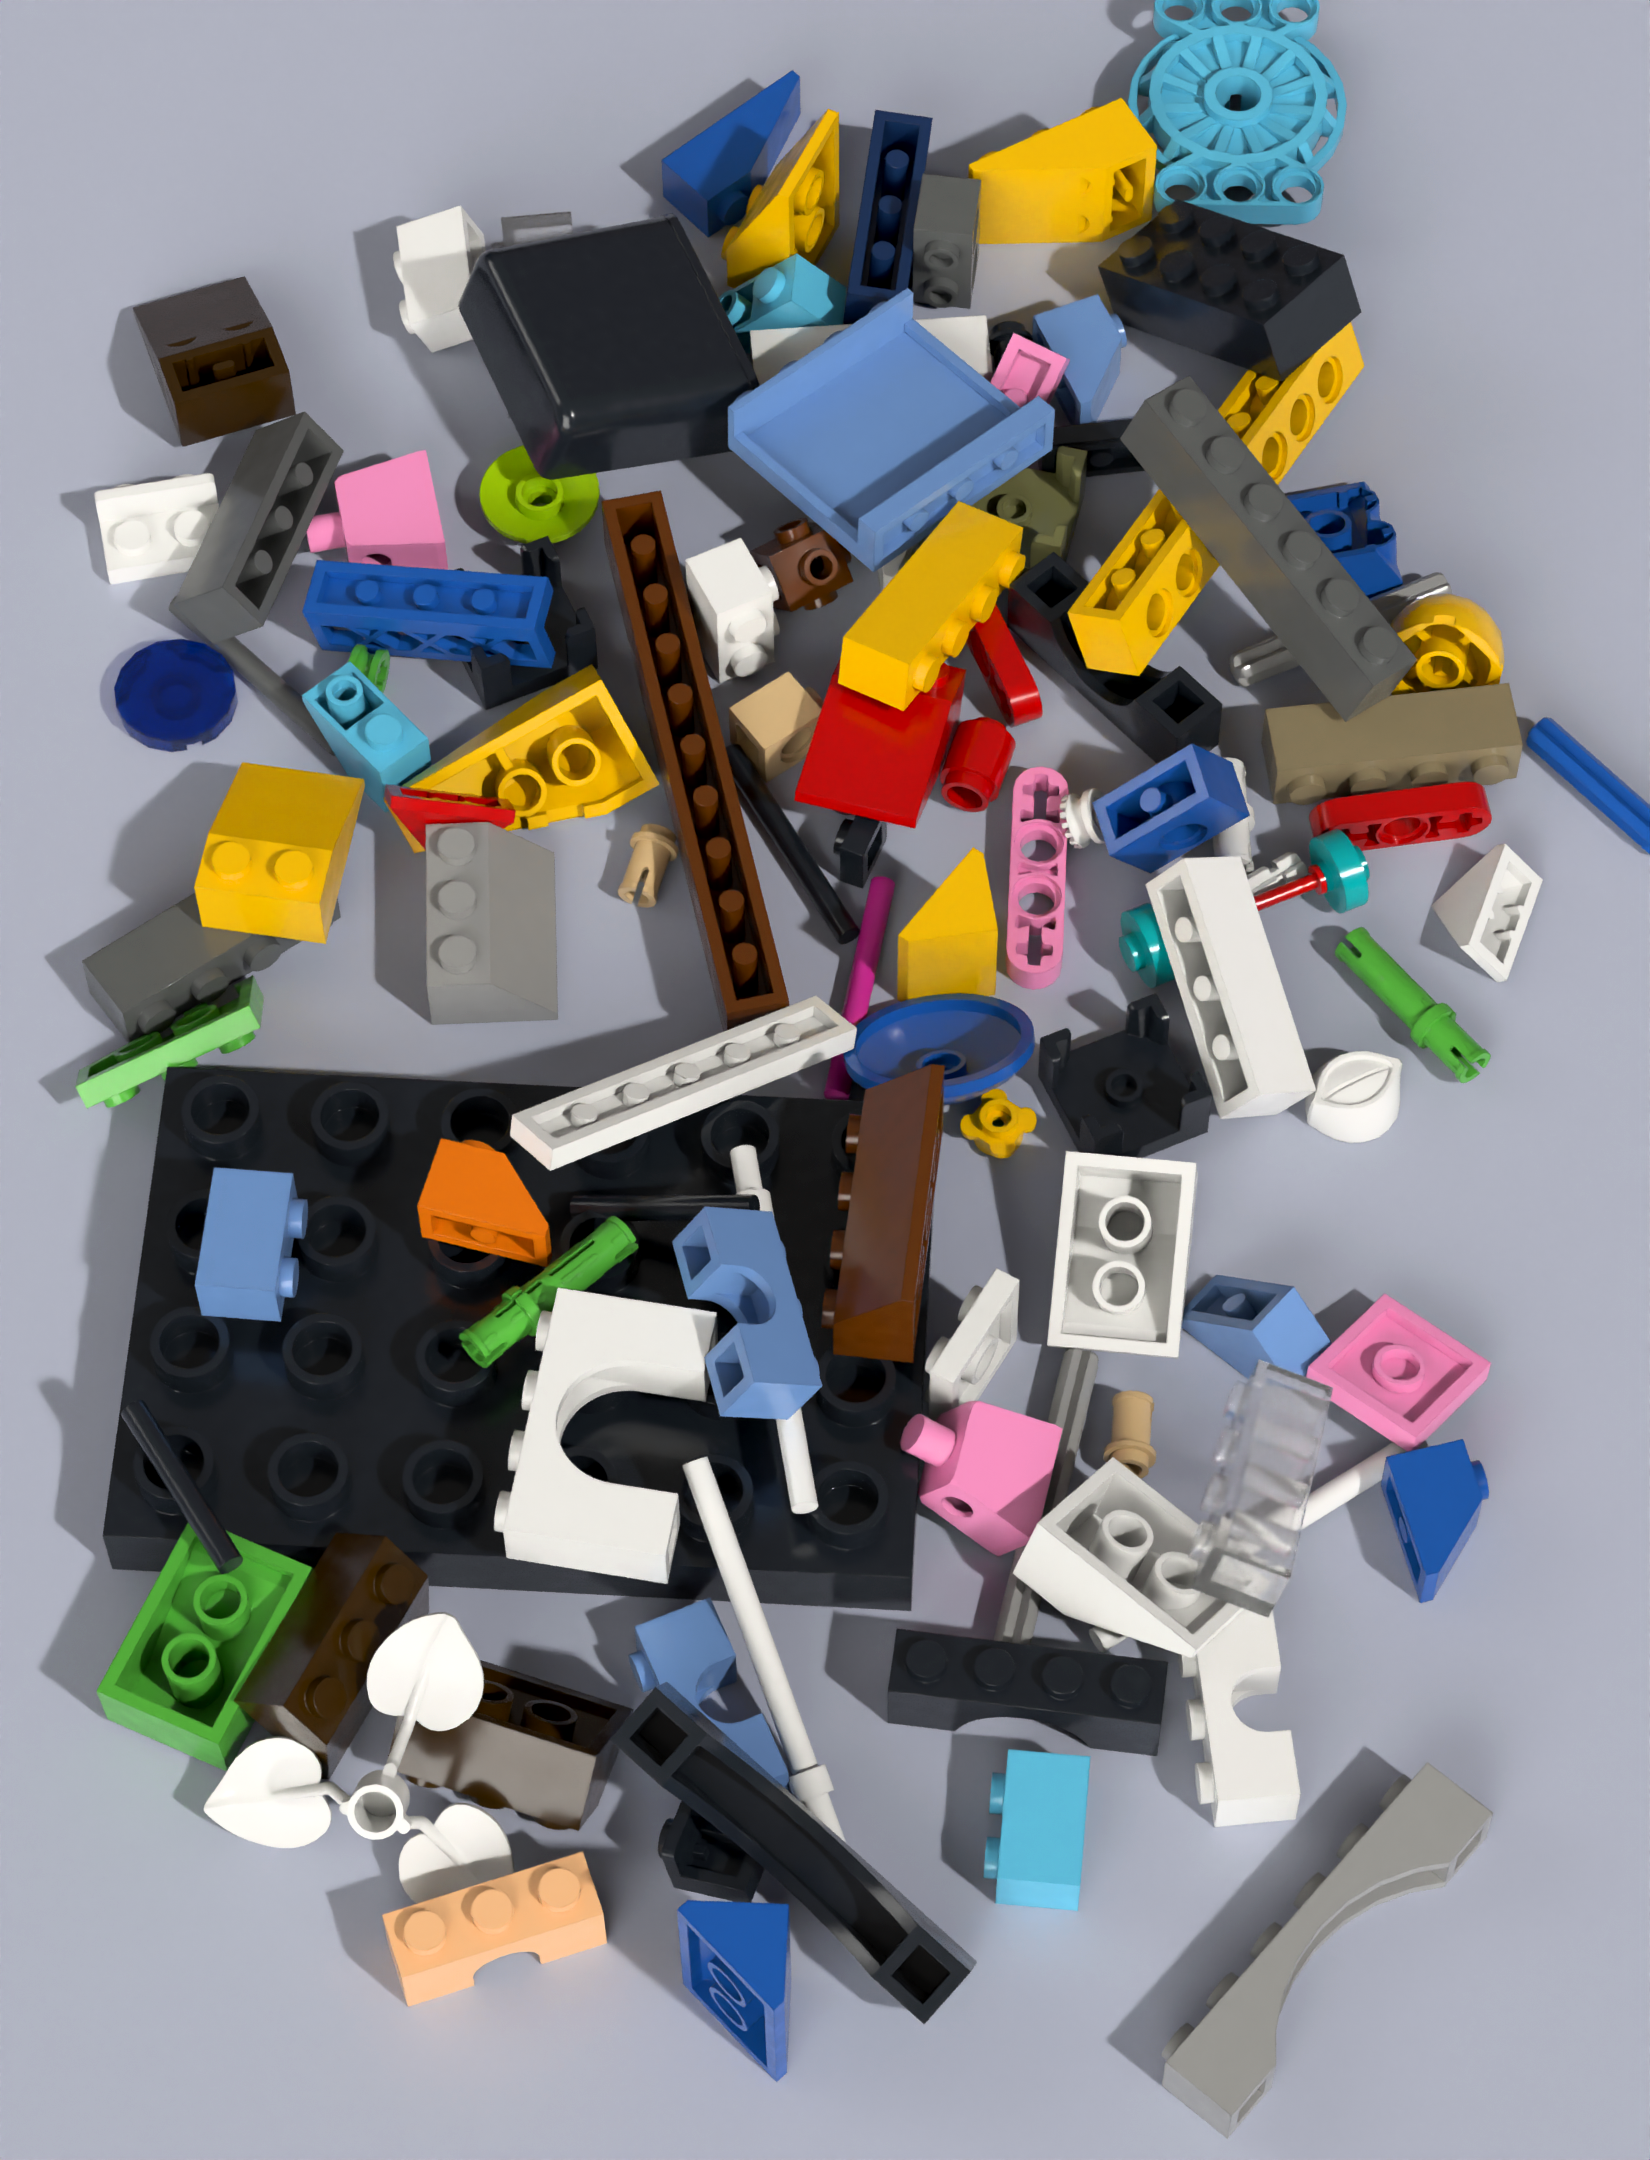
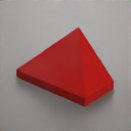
M388 784L385 786L384 797L390 809L425 851L426 824L490 822L504 829L514 823L516 810L509 799Z

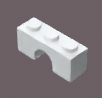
M1272 1604L1247 1606L1193 1658L1178 1654L1181 1677H1193L1196 1699L1186 1700L1189 1737L1191 1741L1202 1740L1205 1762L1195 1764L1197 1796L1199 1804L1211 1803L1214 1827L1295 1820L1301 1794L1291 1730L1271 1732L1254 1730L1242 1723L1233 1710V1707L1238 1702L1247 1697L1277 1693L1281 1671Z

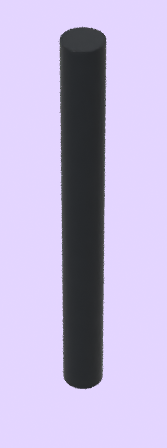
M739 744L729 745L726 747L734 782L838 943L843 945L853 941L860 932L855 921Z

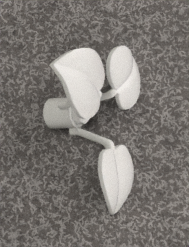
M436 1612L416 1617L392 1632L377 1649L367 1673L369 1700L379 1712L404 1717L384 1769L375 1770L363 1776L351 1797L334 1782H321L322 1764L314 1752L291 1738L272 1736L255 1741L235 1758L221 1782L207 1799L204 1805V1812L220 1826L239 1837L277 1848L305 1846L317 1840L327 1831L331 1823L332 1812L325 1795H329L340 1805V1812L348 1816L352 1828L365 1838L383 1839L392 1835L396 1830L405 1834L410 1829H419L422 1832L415 1834L404 1844L398 1864L401 1884L405 1892L415 1903L424 1902L514 1873L510 1843L499 1822L491 1814L480 1807L463 1802L454 1803L446 1807L434 1824L425 1816H408L406 1811L410 1802L409 1789L405 1781L397 1775L416 1721L434 1731L453 1729L472 1716L482 1698L484 1673L481 1661L457 1618L447 1612Z

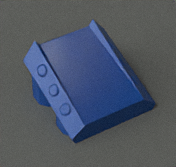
M1365 481L1287 496L1369 599L1402 586L1403 580L1397 566L1396 532L1391 524L1381 521L1379 499L1376 493L1370 490Z

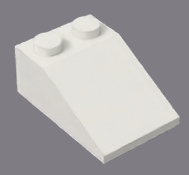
M1066 1151L1047 1340L1048 1347L1078 1348L1089 1351L1178 1359L1198 1179L1196 1163Z
M1114 1457L1037 1523L1013 1571L1016 1577L1065 1616L1193 1658L1267 1588L1270 1582Z

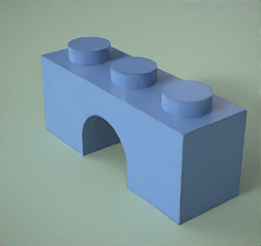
M705 1206L676 1236L672 1244L687 1298L715 1302L728 1310L737 1321V1324L704 1357L719 1414L723 1417L788 1420L822 1387L819 1376V1365L813 1355L803 1320L802 1306L796 1296L786 1261L785 1247L780 1240L773 1212Z
M706 1598L634 1626L637 1652L629 1654L628 1658L642 1693L668 1682L789 1791V1772L762 1713L740 1722L724 1723L710 1718L700 1708L703 1700L710 1693L737 1682L736 1654L711 1598Z

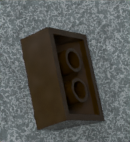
M336 1533L246 1679L234 1702L271 1735L291 1738L314 1752L322 1764L321 1779L329 1780L373 1707L367 1691V1673L377 1649L400 1626L416 1617L429 1613L428 1575L386 1536Z
M480 1660L484 1673V1689L475 1712L459 1726L446 1731L430 1730L416 1721L397 1772L405 1774L408 1781L421 1787H445L469 1795L472 1802L485 1808H509L531 1815L538 1824L549 1829L567 1830L571 1828L579 1831L597 1808L620 1749L610 1738L632 1715L634 1709ZM397 1716L389 1754L404 1716Z

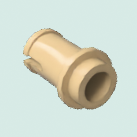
M644 824L639 832H635L631 836L630 846L633 848V852L623 881L618 888V895L627 903L632 904L639 882H643L644 887L637 906L649 908L654 907L657 903V895L667 865L670 861H674L679 853L678 847L675 844L677 837L671 830L657 824Z
M1122 1391L1112 1398L1113 1421L1111 1443L1104 1448L1103 1459L1105 1462H1108L1114 1457L1141 1479L1148 1474L1149 1468L1156 1461V1451L1150 1446L1152 1412L1154 1411L1153 1398L1140 1391Z

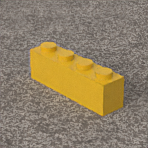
M958 501L843 636L838 683L902 711L908 707L920 691L928 692L938 677L941 665L949 656L955 658L960 654L967 641L969 631L977 622L985 623L995 607L997 597L1005 588L1009 589V585L1022 575L1026 562L1025 555L1020 554L1023 527Z

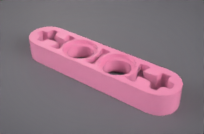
M1042 766L1030 768L1018 776L1013 787L1006 969L1007 974L1014 983L1032 990L1045 988L1053 984L1060 976L1064 936L1067 855L1065 832L1067 828L1063 829L1061 824L1067 821L1060 818V813L1063 812L1060 809V804L1062 803V797L1069 794L1067 781L1062 774L1052 768ZM1036 791L1047 792L1046 820L1034 819V793ZM1042 840L1051 844L1056 853L1048 860L1038 862L1025 857L1021 848L1030 841ZM1030 893H1041L1048 896L1054 903V906L1044 914L1034 915L1024 911L1019 905V901ZM1029 935H1041L1040 965L1028 964Z

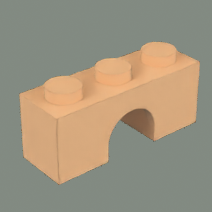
M583 1851L382 1915L388 1945L408 2007L475 1986L473 1976L479 1968L494 1959L508 1954L535 1952L538 1954L540 1963L544 1964L607 1943L604 1913Z

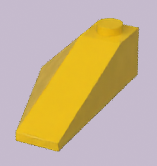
M591 664L536 695L402 786L509 799L516 810L513 824L504 829L512 831L522 828L532 830L549 826L548 823L581 816H584L586 819L606 815L660 785L603 681ZM384 797V802L413 852H424L425 849L390 809Z

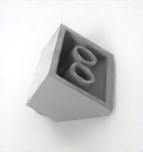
M490 822L426 824V971L432 1025L558 1020L554 852Z

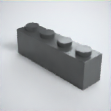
M305 411L255 430L173 603V606L213 644L263 627L344 452Z
M194 893L82 960L90 994L126 1041L130 1043L144 1034L148 1035L154 1031L163 1032L173 1023L176 1017L199 1003L203 1004L204 1002L214 1001L226 991L229 985L250 972L261 971L270 967L283 952L300 943L301 940L202 927L196 894ZM338 897L331 925L334 921L341 918Z

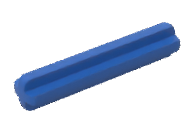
M1544 717L1537 724L1533 725L1527 733V746L1650 854V805L1552 718Z

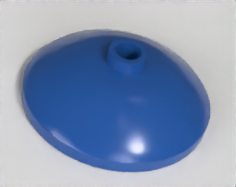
M937 994L898 1002L869 1015L855 1026L857 1032L854 1049L843 1053L847 1073L865 1089L872 1088L931 1064L944 1065V1106L974 1099L1001 1086L1015 1076L1033 1054L1035 1034L1032 1021L1028 1015L1009 1002L976 994Z

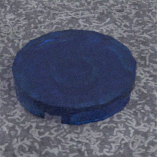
M186 639L159 641L136 652L121 668L114 686L117 713L128 734L148 748L168 752L187 750L186 745L195 744L201 740L202 745L216 739L232 722L238 704L234 672L223 655L204 643Z

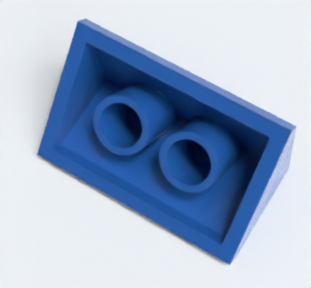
M687 1900L677 1909L683 1985L766 2072L778 2082L787 2074L791 1999L789 1904Z

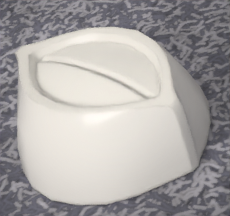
M1353 1051L1338 1055L1321 1065L1312 1075L1316 1091L1305 1097V1111L1309 1126L1335 1140L1347 1143H1361L1379 1138L1389 1130L1398 1116L1400 1108V1076L1403 1065L1401 1060L1369 1051Z

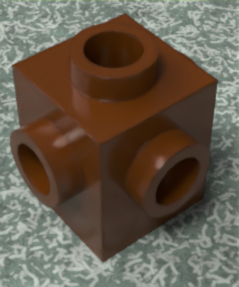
M799 518L779 526L773 531L775 539L749 551L758 568L764 565L767 566L775 579L779 592V599L773 602V608L793 612L801 607H804L805 610L823 607L838 598L837 589L854 582L847 565L852 560L851 553L817 523L808 522L807 518Z

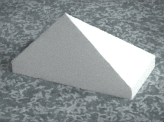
M1506 844L1495 846L1431 907L1465 953L1496 982L1507 981L1543 879Z

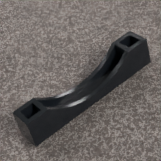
M668 1682L655 1687L610 1738L619 1749L661 1787L713 1824L775 1877L829 1929L875 1981L923 2024L930 2019L976 1965L977 1961Z

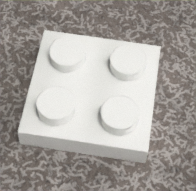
M996 1268L984 1288L975 1285L966 1296L958 1314V1320L961 1323L951 1339L942 1336L934 1345L925 1364V1372L930 1374V1382L925 1392L924 1401L929 1403L930 1419L936 1421L940 1414L968 1401H978L1016 1342L1019 1279Z

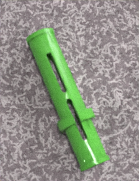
M1359 927L1348 933L1345 938L1355 947L1349 949L1343 942H1340L1335 950V956L1341 962H1344L1411 1030L1410 1038L1419 1048L1424 1049L1428 1047L1455 1074V1077L1461 1083H1467L1477 1077L1480 1072L1470 1063L1477 1062L1482 1068H1485L1490 1061L1491 1055L1455 1022L1456 1013L1445 1003L1437 1004L1370 936V933L1364 927Z
M610 1216L590 1235L557 1258L531 1281H528L522 1287L512 1286L502 1294V1302L481 1320H478L468 1329L462 1331L459 1338L463 1341L461 1344L468 1355L479 1366L487 1368L504 1354L507 1349L525 1336H536L542 1310L553 1311L557 1289L564 1288L576 1291L587 1289L601 1278L604 1273L638 1249V1244L635 1243V1236L618 1217Z

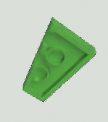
M252 975L234 985L239 997L217 1008L216 1005H207L204 1002L183 1013L184 1017L171 1026L173 1033L162 1039L158 1031L148 1035L144 1034L80 1069L75 1087L86 1108L102 1101L107 1108L117 1106L140 1092L139 1084L160 1074L165 1081L167 1067L195 1068L198 1064L196 1058L207 1052L219 1048L221 1054H226L250 1043L256 1037L253 1031L261 1028L264 996L254 976Z

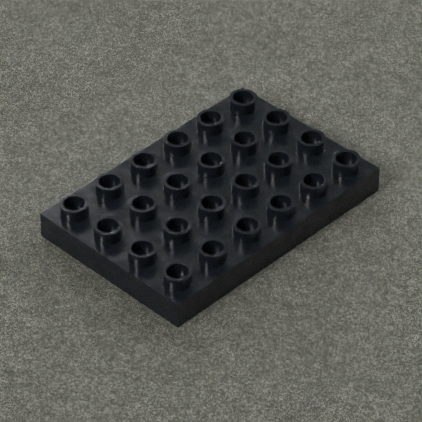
M167 1067L103 1529V1539L112 1569L161 1572L188 1523L121 1416L123 1409L127 1405L137 1400H143L225 1530L308 1565L313 1570L336 1533L380 1535L390 1539L428 1575L429 1586L704 1600L710 1597L712 1601L731 1602L682 1467L686 1463L708 1456L760 1603L911 1611L920 1459L903 1451L900 1441L910 1419L917 1414L923 1413L934 1204L913 1363L833 1354V1329L821 1327L823 1301L826 1288L838 1289L840 1270L830 1269L832 1236L834 1229L846 1230L848 1212L838 1211L839 1186L842 1171L854 1172L856 1154L846 1153L847 1128L850 1114L862 1115L864 1101L738 1095L550 1171L510 1136L512 1115L582 1087ZM443 1138L460 1143L464 1140H476L491 1146L497 1152L505 1153L549 1225L552 1251L550 1264L575 1244L585 1239L609 1218L592 1210H587L571 1218L570 1202L574 1195L736 1194L730 1151L741 1145L754 1146L756 1148L762 1188L768 1190L771 1195L775 1223L780 1240L785 1247L786 1261L796 1296L802 1306L803 1320L813 1355L819 1365L822 1387L801 1407L818 1508L804 1514H797L791 1511L776 1419L720 1416L711 1381L706 1402L639 1391H618L597 1397L582 1406L566 1425L560 1445L567 1458L579 1470L595 1479L678 1494L680 1527L668 1584L507 1558L503 1532L494 1531L495 1510L500 1492L512 1491L516 1471L508 1470L511 1439L515 1430L525 1431L530 1411L522 1410L524 1382L528 1370L539 1371L543 1351H538L535 1348L536 1336L527 1335L507 1349L489 1367L483 1368L468 1355L461 1344L463 1341L459 1338V1335L502 1302V1294L512 1286L522 1287L540 1274L546 1267L422 1237L417 1205L440 1139ZM214 1167L293 1173L298 1199H307L308 1220L304 1239L294 1238L291 1258H298L299 1261L297 1293L295 1298L285 1297L281 1322L202 1316L195 1289V1280ZM622 1220L635 1236V1243L638 1244V1249L604 1273L601 1278L583 1292L717 1312L719 1342L737 1324V1321L728 1310L715 1302L687 1298L672 1244L676 1236L691 1221Z

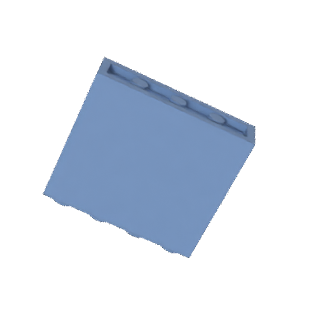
M908 288L890 300L876 304L866 316L845 330L834 332L822 345L801 359L787 363L777 375L754 390L745 391L736 398L733 404L728 406V448L872 572L877 571L931 534L958 501L970 506L1049 453L1053 448L1055 409L1039 396L1020 408L913 319L914 293Z

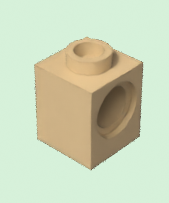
M788 671L729 707L730 742L732 744H739L760 777L767 783L806 759L823 706V700L813 688L806 687L804 689Z

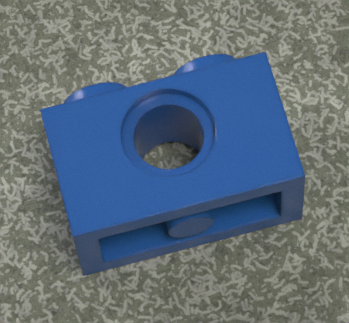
M1192 743L1093 802L1109 856L1150 874L1250 816L1233 763Z

